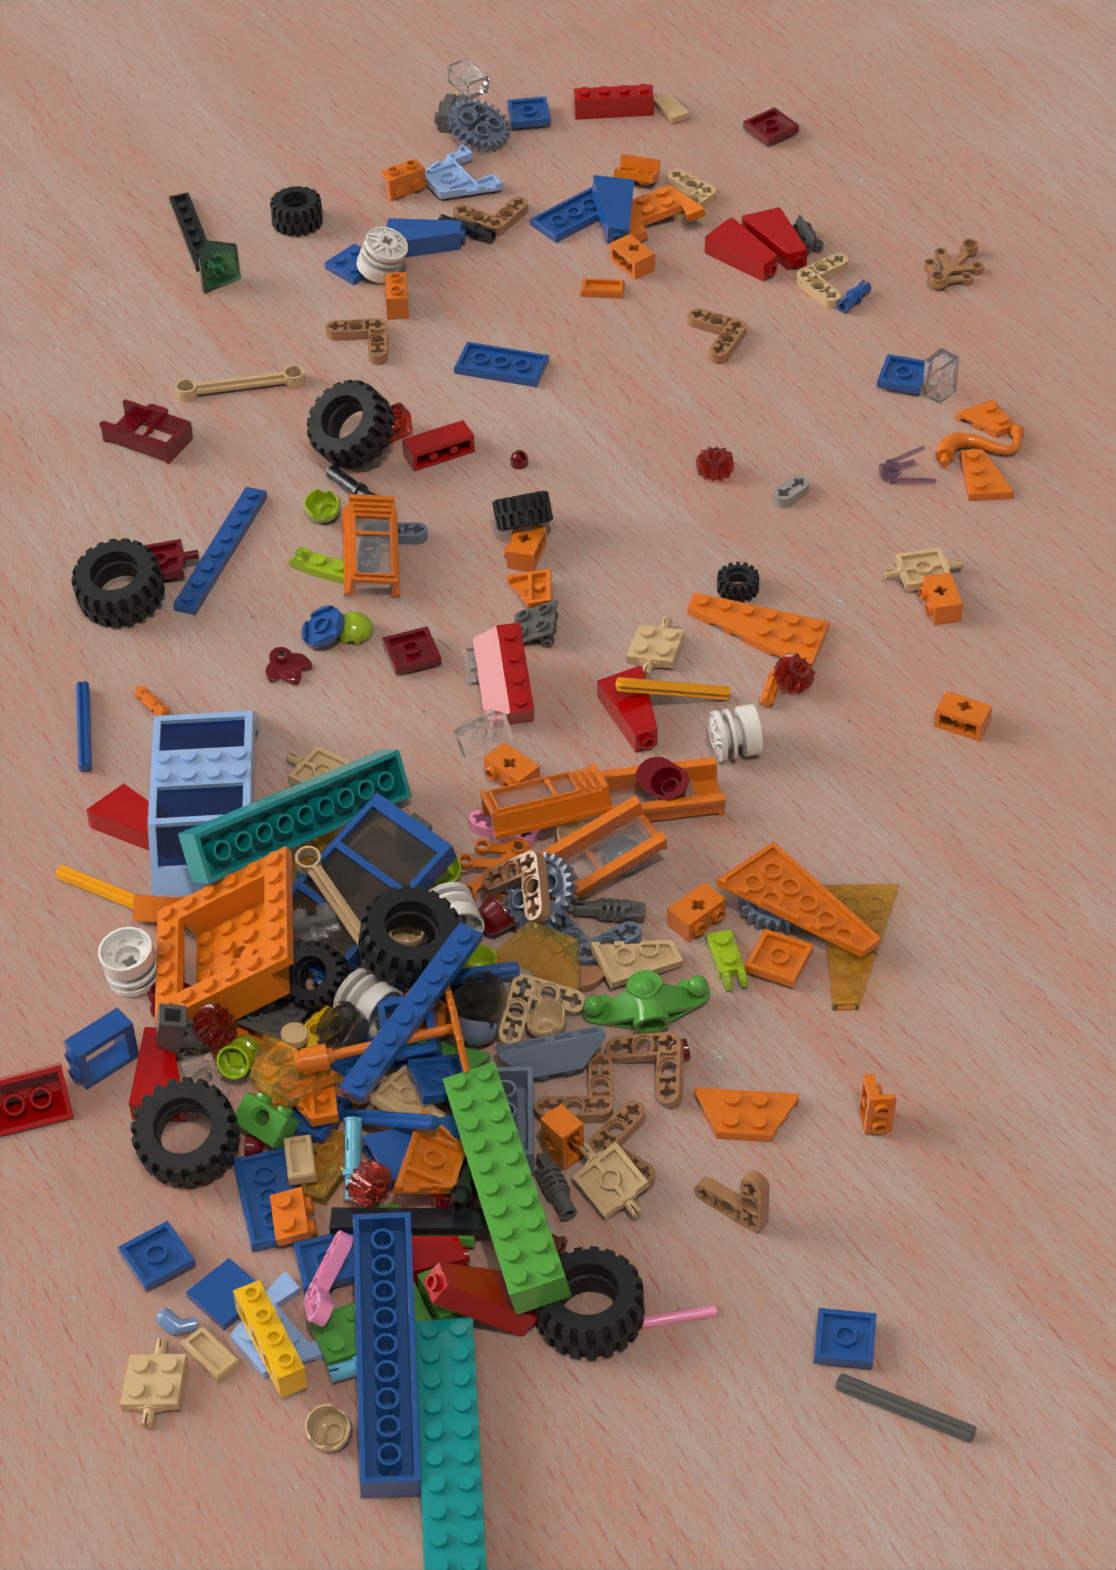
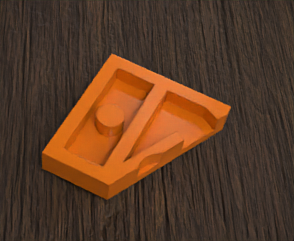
M994 400L956 412L957 421L962 422L965 419L973 423V428L984 431L995 438L1010 434L1011 427L1016 425Z

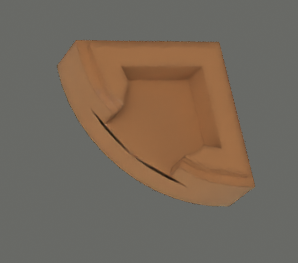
M581 966V992L593 990L594 986L606 979L599 966Z

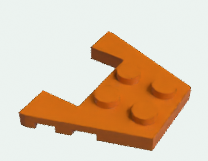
M671 185L660 187L653 192L642 194L632 200L629 234L642 241L648 239L644 226L682 211L689 222L706 216L704 207Z

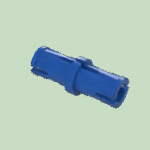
M862 280L855 288L847 291V295L837 303V308L840 312L843 310V313H847L855 304L858 305L862 301V297L871 291V285L868 281L865 283L866 280Z

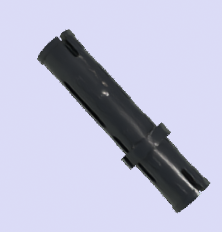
M441 214V217L438 218V220H460ZM462 220V229H466V235H469L471 238H479L489 242H494L496 239L497 231L495 229L483 227L477 222L470 223Z
M331 465L327 469L326 476L349 493L376 495L364 483L357 482L336 465Z
M467 1158L463 1160L456 1184L452 1186L450 1191L451 1200L448 1209L449 1211L452 1209L451 1214L455 1216H461L466 1212L467 1203L471 1201L473 1196L472 1187L474 1180Z

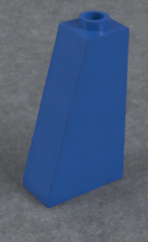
M594 175L591 193L606 242L611 243L629 235L634 180Z
M388 218L386 226L398 231L406 239L408 250L405 258L461 250L462 241H466V229H462V220Z
M454 1115L440 1117L438 1126L443 1125L454 1138L461 1141ZM393 1128L367 1134L362 1139V1151L390 1192L393 1191L414 1129Z

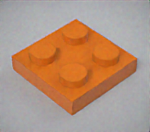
M764 929L745 964V971L794 988L813 952V944Z

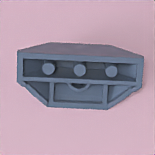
M597 1025L496 1045L495 1048L500 1059L512 1067L533 1066L534 1079L544 1080L548 1079L552 1074L561 1073L562 1075H569L575 1073L577 1069L584 1068L606 1036L602 1027Z

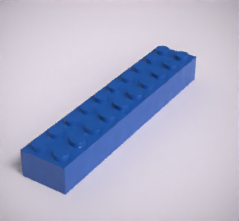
M411 1212L353 1214L361 1498L421 1496Z

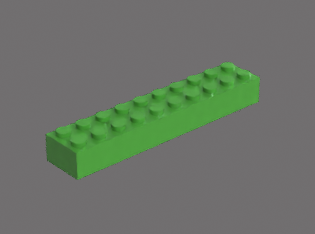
M495 1062L471 1069L466 1073L461 1072L443 1078L442 1080L516 1315L571 1297L572 1295Z

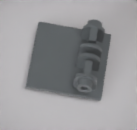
M557 600L543 603L530 609H524L515 614L514 623L520 622L523 643L538 638L545 647H550L554 643L555 638L553 635L556 633V620L558 619Z
M279 998L239 1018L236 1024L282 1042V1028L292 1022L304 1025L305 1022L302 1019L310 1010Z

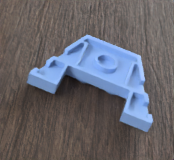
M464 144L458 147L457 152L447 154V158L441 163L437 161L425 169L426 185L440 199L503 190V182L495 174L474 180L459 165L473 160V152Z
M285 1271L266 1293L302 1363L312 1360L316 1362L322 1361L323 1358L316 1341L314 1340L310 1343L280 1309V1307L301 1294L300 1287ZM241 1321L230 1334L231 1341L263 1379L270 1376Z

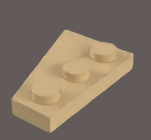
M673 940L641 941L639 944H624V941H614V944L600 945V942L590 943V950L611 989L627 984L629 977L640 970H650L659 974L683 965V958Z

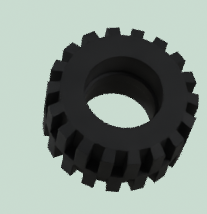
M291 186L281 189L280 192H276L271 197L272 225L277 232L297 237L313 233L321 227L323 223L322 203L319 193H316L314 189Z
M544 490L496 499L492 502L497 530L500 531L548 523L553 520L549 492Z
M305 941L300 943L301 948L294 946V964L289 966L290 993L286 996L294 1003L310 1011H315V1009L321 1011L326 1006L333 1008L337 990L349 976L348 973L351 972L350 966L346 964L348 962L347 959L340 952L323 942L311 941L309 944ZM324 963L326 975L323 982L318 987L308 990L305 984L307 972L312 966Z

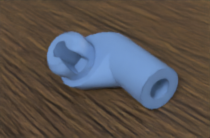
M168 1308L161 1309L157 1315L159 1326L170 1335L175 1336L198 1330L196 1317L180 1319Z

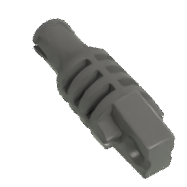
M600 898L597 901L575 899L574 904H576L573 909L574 916L596 917L599 921L613 920L614 922L644 921L646 916V904L643 902L628 899L613 900L612 898Z
M547 1152L539 1153L536 1156V1177L546 1194L547 1200L555 1204L561 1220H571L577 1215V1210L569 1197L570 1187L559 1165H554Z

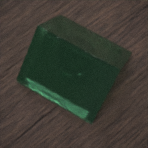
M206 240L198 257L204 294L241 280L237 245L235 243Z

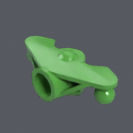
M640 970L629 977L626 991L614 998L606 994L588 996L583 1003V1017L590 1024L635 1030L638 1034L658 1033L666 1030L674 1020L706 1003L710 998V988L706 978L701 975L693 976L690 980L682 979L675 986L663 984L661 977L656 972Z

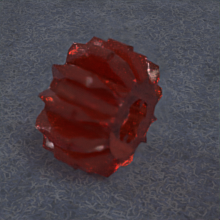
M708 446L707 450H701L696 459L698 475L703 476L704 480L711 479L712 482L729 478L734 469L732 452H727L726 448L719 449L718 446L715 448Z
M789 652L776 662L773 675L777 677L776 683L782 685V690L788 689L790 694L794 692L800 694L812 685L816 672L811 669L813 664L806 662V657L801 658L798 653L793 655Z
M219 1003L204 1005L192 1018L194 1024L191 1028L197 1032L195 1037L202 1040V1045L208 1044L212 1050L214 1048L222 1049L233 1041L238 1034L236 1030L238 1023L233 1021L235 1015H230L228 1008L223 1009Z
M376 1160L361 1161L357 1169L353 1168V1174L347 1177L349 1183L345 1189L348 1191V1197L355 1204H359L362 1207L371 1208L373 1205L378 1207L380 1200L386 1199V1193L392 1190L389 1187L393 1182V1178L390 1176L391 1171Z

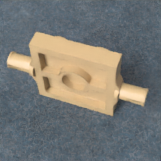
M941 548L895 554L897 568L884 569L885 579L899 577L904 584L906 592L919 590L920 586H923V576L950 573L952 569H962L963 560H947Z
M663 617L659 627L639 625L627 653V663L643 666L646 678L650 677L654 668L673 669L685 640V630L669 628L672 623L669 617L667 619Z
M316 746L309 754L302 757L289 752L286 756V761L295 764L296 767L288 775V782L297 785L351 761L319 746Z
M406 1065L393 1074H384L379 1081V1088L370 1094V1102L383 1111L420 1114L421 1110L424 1109L431 1115H437L439 1118L448 1116L447 1113L437 1108L442 1102L421 1103Z
M588 1142L583 1143L589 1152L582 1145L579 1147V1151L585 1156L587 1161L583 1168L572 1176L606 1220L625 1207L634 1219L639 1216L633 1208L641 1216L643 1210L634 1200L637 1195L650 1186L647 1179L616 1142L598 1153L592 1149Z
M158 1338L156 1340L155 1353L131 1354L129 1356L120 1406L122 1411H139L143 1413L141 1422L143 1429H147V1427L149 1429L153 1428L156 1413L180 1410L189 1360L186 1354H167L169 1341L166 1338H162V1340Z

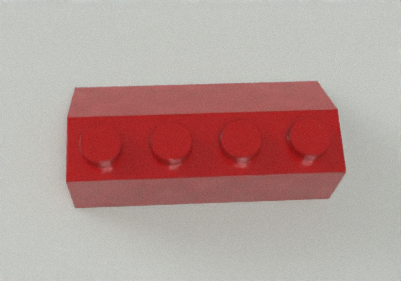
M653 84L574 88L575 120L654 116Z
M520 622L496 625L472 638L486 728L534 722V704Z
M61 1062L0 1077V1136L74 1118Z

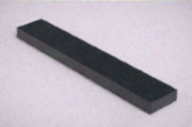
M189 192L169 196L170 205L196 272L217 268Z
M332 1207L329 1226L330 1234H337L341 1230L347 1234L354 1235L353 1214L411 1212V1235L491 1236L482 1208H467L463 1215L455 1216L451 1214L452 1209L449 1211L448 1208Z

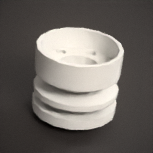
M382 226L370 229L366 234L363 246L357 257L356 265L359 272L370 281L386 283L385 273L400 271L401 264L408 250L406 239L401 233L389 227Z
M753 704L735 707L734 718H732L728 708L722 709L721 714L718 710L710 711L709 736L719 761H726L728 755L731 759H736L738 747L744 757L762 754V729L758 713Z
M447 882L429 890V892L433 890L439 893L441 899L445 897L451 903L450 908L454 907L461 923L483 933L484 920L479 909L476 907L471 891L465 884Z
M123 927L110 932L103 938L98 947V957L111 990L124 997H136L149 992L150 987L156 983V954L149 935L139 928Z
M359 968L352 972L337 990L333 1009L350 1021V1024H354L358 1030L371 1038H375L381 1030L377 1002L384 1001L389 996L402 997L403 992L386 981L383 982V980L374 976V973L367 968Z

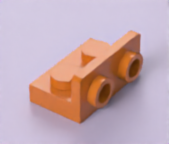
M863 1074L858 1109L865 1135L891 1132L896 1108V1095H883L882 1086L876 1083L874 1074Z

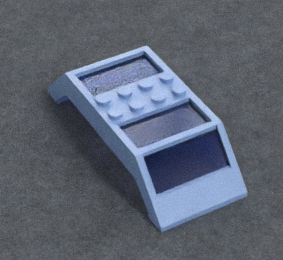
M251 710L154 716L148 810L152 895L187 896L209 885L192 882L178 833L254 802L255 735L259 734V713Z

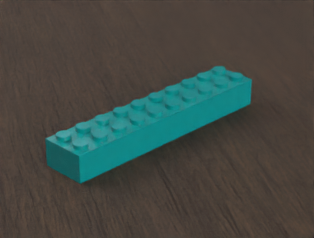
M381 749L178 833L192 882L209 884L246 867L252 862L258 861L273 851H277L285 846L291 849L349 824L376 793H379L393 804L412 797L399 749Z
M473 1318L415 1321L424 1570H487Z

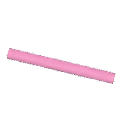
M716 1305L646 1316L644 1317L641 1329L718 1316Z

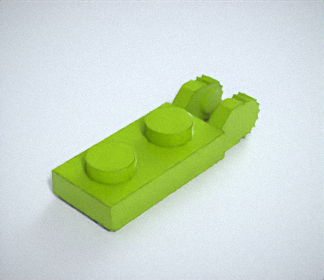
M298 547L295 551L296 556H292L289 559L288 563L294 569L303 571L305 574L344 584L343 560L313 553L310 549Z
M732 930L707 933L706 942L718 977L722 979L725 990H732L733 983L731 977L733 976L738 977L742 988L748 987L745 966Z

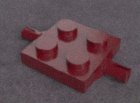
M181 539L146 545L156 555L164 580L185 577L184 566L186 561L200 559L198 549L184 552Z

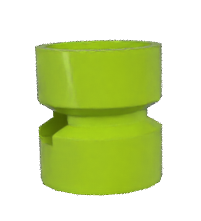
M249 1035L235 1037L217 1055L216 1064L219 1071L230 1079L243 1077L251 1070L250 1068L253 1067L254 1063L261 1059V1046L255 1038Z

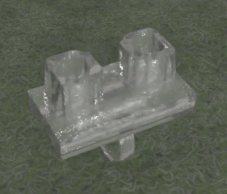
M328 902L318 904L316 906L317 915L308 917L306 909L293 910V937L295 940L303 939V942L318 941L321 943V938L329 937V932L341 930L340 923Z

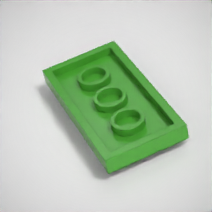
M414 1282L415 1321L433 1320ZM355 1302L333 1309L327 1323L323 1327L308 1321L307 1318V1325L317 1343L326 1367L327 1365L352 1360V1356L357 1355Z

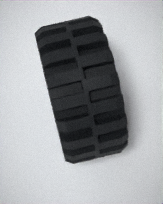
M345 380L343 384L341 382L333 384L331 389H325L323 391L324 394L321 397H317L315 406H311L309 411L311 416L307 418V426L309 427L307 429V436L312 447L338 468H361L365 463L368 465L374 462L373 459L376 456L380 457L383 454L382 450L389 446V438L393 437L394 433L392 426H395L394 411L389 402L368 383L360 380ZM362 411V418L357 428L351 434L339 438L344 422L351 415Z
M114 538L109 539V542L103 543V541L97 543L95 548L90 547L86 550L85 556L81 555L77 561L78 565H75L73 568L71 584L79 606L86 617H89L96 624L100 622L101 626L109 627L113 625L114 628H121L122 625L127 624V626L134 625L133 622L145 620L146 615H151L156 610L155 606L160 605L163 599L162 596L165 593V581L156 555L152 553L148 546L142 545L141 542L136 540L131 542L128 538H122L121 540ZM120 576L135 577L128 585L115 590L102 589L106 583Z
M403 885L401 889L393 887L387 889L386 894L384 892L379 893L375 896L374 900L368 903L361 920L358 946L360 947V957L365 960L364 965L369 971H375L374 976L380 980L383 978L388 980L387 983L393 986L396 984L403 985L402 988L410 989L415 984L459 922H461L458 919V912L454 907L450 908L451 903L445 897L441 899L439 893L433 890L431 892L426 891L425 887L411 888V885ZM399 927H412L426 933L432 942L418 947L406 946L392 939L388 932Z
M183 1077L182 1082H177L175 1078L167 1080L168 1085L161 1087L158 1084L153 1088L154 1093L151 1096L145 1094L141 1099L143 1103L142 1108L136 1107L133 1113L136 1121L131 1122L130 1128L133 1134L131 1137L132 1145L145 1169L151 1176L155 1175L159 1182L163 1184L170 1182L171 1186L175 1188H181L182 1184H186L188 1188H196V1182L200 1181L206 1185L212 1182L210 1177L214 1174L220 1177L225 1172L223 1166L225 1164L231 1165L235 1159L232 1153L233 1151H238L240 1145L238 1137L241 1135L237 1116L226 1095H222L221 1090L215 1085L209 1086L207 1081L200 1078L197 1080V1083H194L192 1077ZM194 1112L200 1113L209 1119L211 1124L209 1135L197 1149L187 1153H173L167 1151L162 1146V1132L174 1117L183 1113Z
M590 1246V1249L577 1247L574 1248V1252L568 1253L565 1251L558 1256L572 1296L535 1308L537 1326L547 1344L551 1347L556 1345L557 1352L563 1355L570 1353L571 1358L581 1360V1357H588V1360H597L598 1356L603 1355L604 1358L613 1356L614 1351L618 1350L621 1352L627 1348V1341L633 1342L636 1339L638 1330L642 1328L644 1323V1289L642 1278L639 1277L636 1267L632 1264L629 1265V1260L623 1255L617 1257L615 1251L607 1248L605 1251H602L596 1246ZM590 1291L604 1293L614 1300V1303L606 1310L590 1315L575 1313L564 1306L573 1296Z

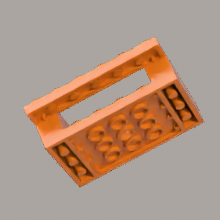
M286 846L158 911L154 1024H156L159 1003L186 1006V1019L209 1021L210 1033L290 993L289 966L294 964L292 852ZM186 926L197 937L196 984L183 989L184 930Z

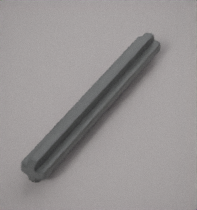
M840 1374L837 1379L836 1389L966 1442H972L975 1437L976 1426L846 1374Z

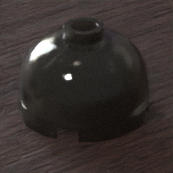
M480 971L469 975L464 979L465 984L461 989L456 988L453 996L455 1006L459 1014L467 1020L491 1023L498 1019L506 1009L508 1002L506 988L501 979L490 971Z
M339 1001L338 1003L341 1005L335 1008L330 1006L320 1017L316 1027V1033L319 1034L318 1045L325 1043L327 1048L332 1047V1050L367 1041L370 1031L367 1016L353 1003Z

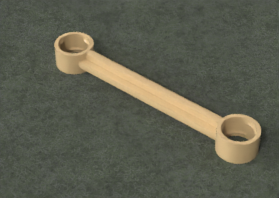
M290 365L283 372L200 383H196L193 379H181L175 384V389L179 401L192 402L197 399L198 395L285 384L288 388L296 389L302 387L306 379L305 370L302 366Z
M313 846L301 847L295 854L297 871L302 875L310 876L358 946L361 923L322 868L320 851ZM307 856L317 859L312 865L300 863V860ZM361 959V964H362V966H363L364 968H367V967L364 965L365 960Z

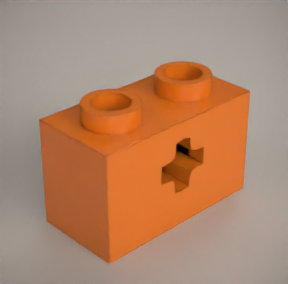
M631 234L610 243V260L634 280L655 271L656 257L654 252L649 250Z
M406 272L385 273L388 320L409 319Z
M538 524L517 528L512 531L511 542L509 545H506L504 550L507 568L526 572L535 571L547 544L545 525Z
M951 573L923 576V586L919 587V594L921 600H925L926 614L931 616L933 624L960 622L962 620L963 603Z
M946 691L936 708L934 727L980 742L991 723L992 705Z
M505 742L484 757V773L486 777L502 787L540 778V766Z
M703 882L667 908V926L687 942H690L694 938L703 935L709 927L723 920L726 916V898Z
M560 1104L555 1109L548 1110L541 1118L542 1152H547L551 1160L558 1164L564 1172L585 1157L579 1151L581 1145L584 1148V1126L563 1104Z

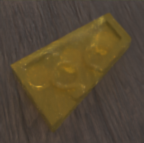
M333 1128L324 1144L319 1142L313 1143L317 1181L302 1183L301 1186L307 1197L311 1196L313 1202L323 1205L329 1202L345 1178L342 1177V1170L345 1169V1132Z

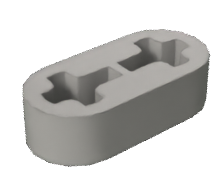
M797 475L778 486L773 492L774 504L780 508H787L809 493V479Z

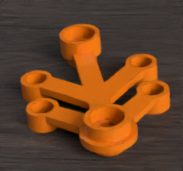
M481 838L475 843L474 850L476 854L480 856H485L488 853L503 855L499 859L473 858L469 853H462L459 856L462 870L464 871L486 869L474 881L465 883L471 891L475 902L477 892L483 887L482 880L485 872L500 863L529 851L530 845L527 841L521 838H512L506 844H490L487 839ZM479 846H485L486 849H481ZM462 860H467L470 863H463ZM495 893V897L499 901H502L504 897L508 896V893L505 895L501 893Z

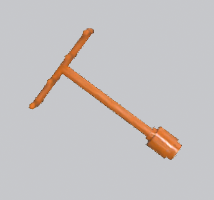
M449 985L445 991L451 1023L418 1030L407 1044L454 1034L463 1072L466 1073L470 1071L457 1008ZM372 1041L332 1050V1047L327 1048L325 1043L301 1048L300 1052L294 1053L298 1074L305 1073V1075L331 1070L330 1064L335 1063V1060L363 1054Z

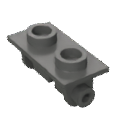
M799 215L793 224V228L806 246L807 256L811 250L821 251L823 249L822 240L816 236L811 224L804 221L802 216Z

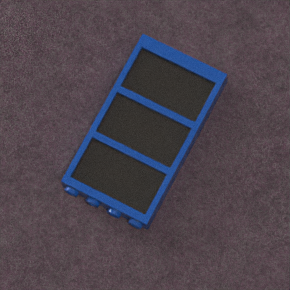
M379 793L372 797L321 853L322 868L360 923L366 906L375 899L376 895L381 892L386 894L387 889L393 887L401 889L403 885H411V888L421 886L425 887L427 891L457 858L452 845ZM301 875L292 884L293 947L301 948L300 943L305 941L309 944L311 941L323 942L340 952L347 959L348 962L346 964L351 968V972L348 973L350 975L361 964L359 947L310 876ZM324 963L312 966L307 972L313 978L312 981L317 987L323 982L326 975Z

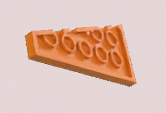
M694 592L687 607L688 615L710 626L717 625L723 628L724 633L730 636L735 634L741 637L742 642L770 656L777 655L785 659V663L790 666L795 664L803 668V672L808 675L811 674L830 628V621Z
M774 841L717 879V886L861 958L881 943L882 938Z

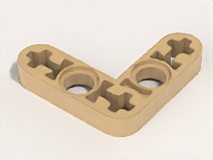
M673 169L668 172V185L686 194L687 197L702 207L706 208L716 200V188L681 169ZM683 211L671 216V219L676 222L688 220Z
M835 253L798 270L796 273V284L825 308L836 309L837 303L841 300V293L826 280L848 269L847 255Z
M520 974V976L514 977L509 987L496 1036L497 1042L501 1045L521 1040L530 1005H535L536 1002L544 1000L541 996L543 989L552 990L555 995L554 1000H559L560 994H564L561 1003L564 1005L566 1015L575 1016L581 1013L585 996L576 989L528 974ZM521 982L526 983L525 987L528 989L524 991L522 998H517L520 987L517 985ZM571 997L575 998V1002L579 1004L575 1008L570 1007V1002H568ZM512 1005L520 1006L523 1010V1015L521 1017H513L509 1012V1007ZM510 1023L515 1024L512 1031V1036L514 1037L511 1041H508L503 1033L508 1031Z

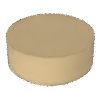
M298 1022L286 1024L281 1030L282 1044L289 1049L303 1047L308 1041L307 1028Z

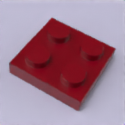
M775 107L743 121V128L767 146L799 132V125Z
M428 626L382 637L383 646L396 675L442 664L440 653Z

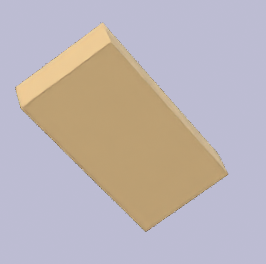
M670 93L654 98V106L672 124L689 119V112Z
M311 1134L284 1138L289 1185L317 1181Z
M204 1326L181 1342V1348L217 1383H220L241 1366L240 1360Z

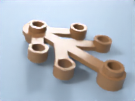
M971 238L963 240L961 252L951 262L948 259L947 250L945 248H937L935 250V259L928 258L924 261V270L930 273L927 280L928 285L936 290L945 288L950 283L957 282L964 286L972 285L973 274L981 275L984 271V264L978 261L971 264H961L968 257L976 255L978 252V241ZM937 261H940L943 267L942 271L937 269ZM954 273H962L961 275H953V276H950L951 274H954Z

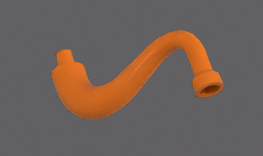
M1021 425L1011 427V436L1013 437V444L1011 445L999 444L971 433H951L945 436L938 444L936 459L942 467H948L949 463L954 459L955 451L962 448L983 449L984 451L1000 455L1014 454L1019 451L1022 445L1024 428Z

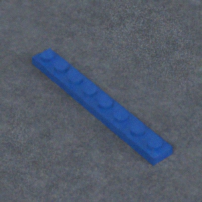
M245 487L173 603L174 611L192 615L197 614L265 503L267 491Z
M459 922L339 1085L342 1092L362 1103L365 1102L483 940L481 932Z

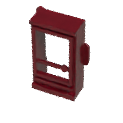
M124 399L122 402L125 415L116 424L107 421L99 423L104 442L108 443L111 441L115 444L117 443L120 446L166 461L167 464H170L193 440L191 421L170 415L167 408L152 403L144 406ZM141 425L149 427L143 435L135 433ZM154 429L172 435L167 442L147 436Z

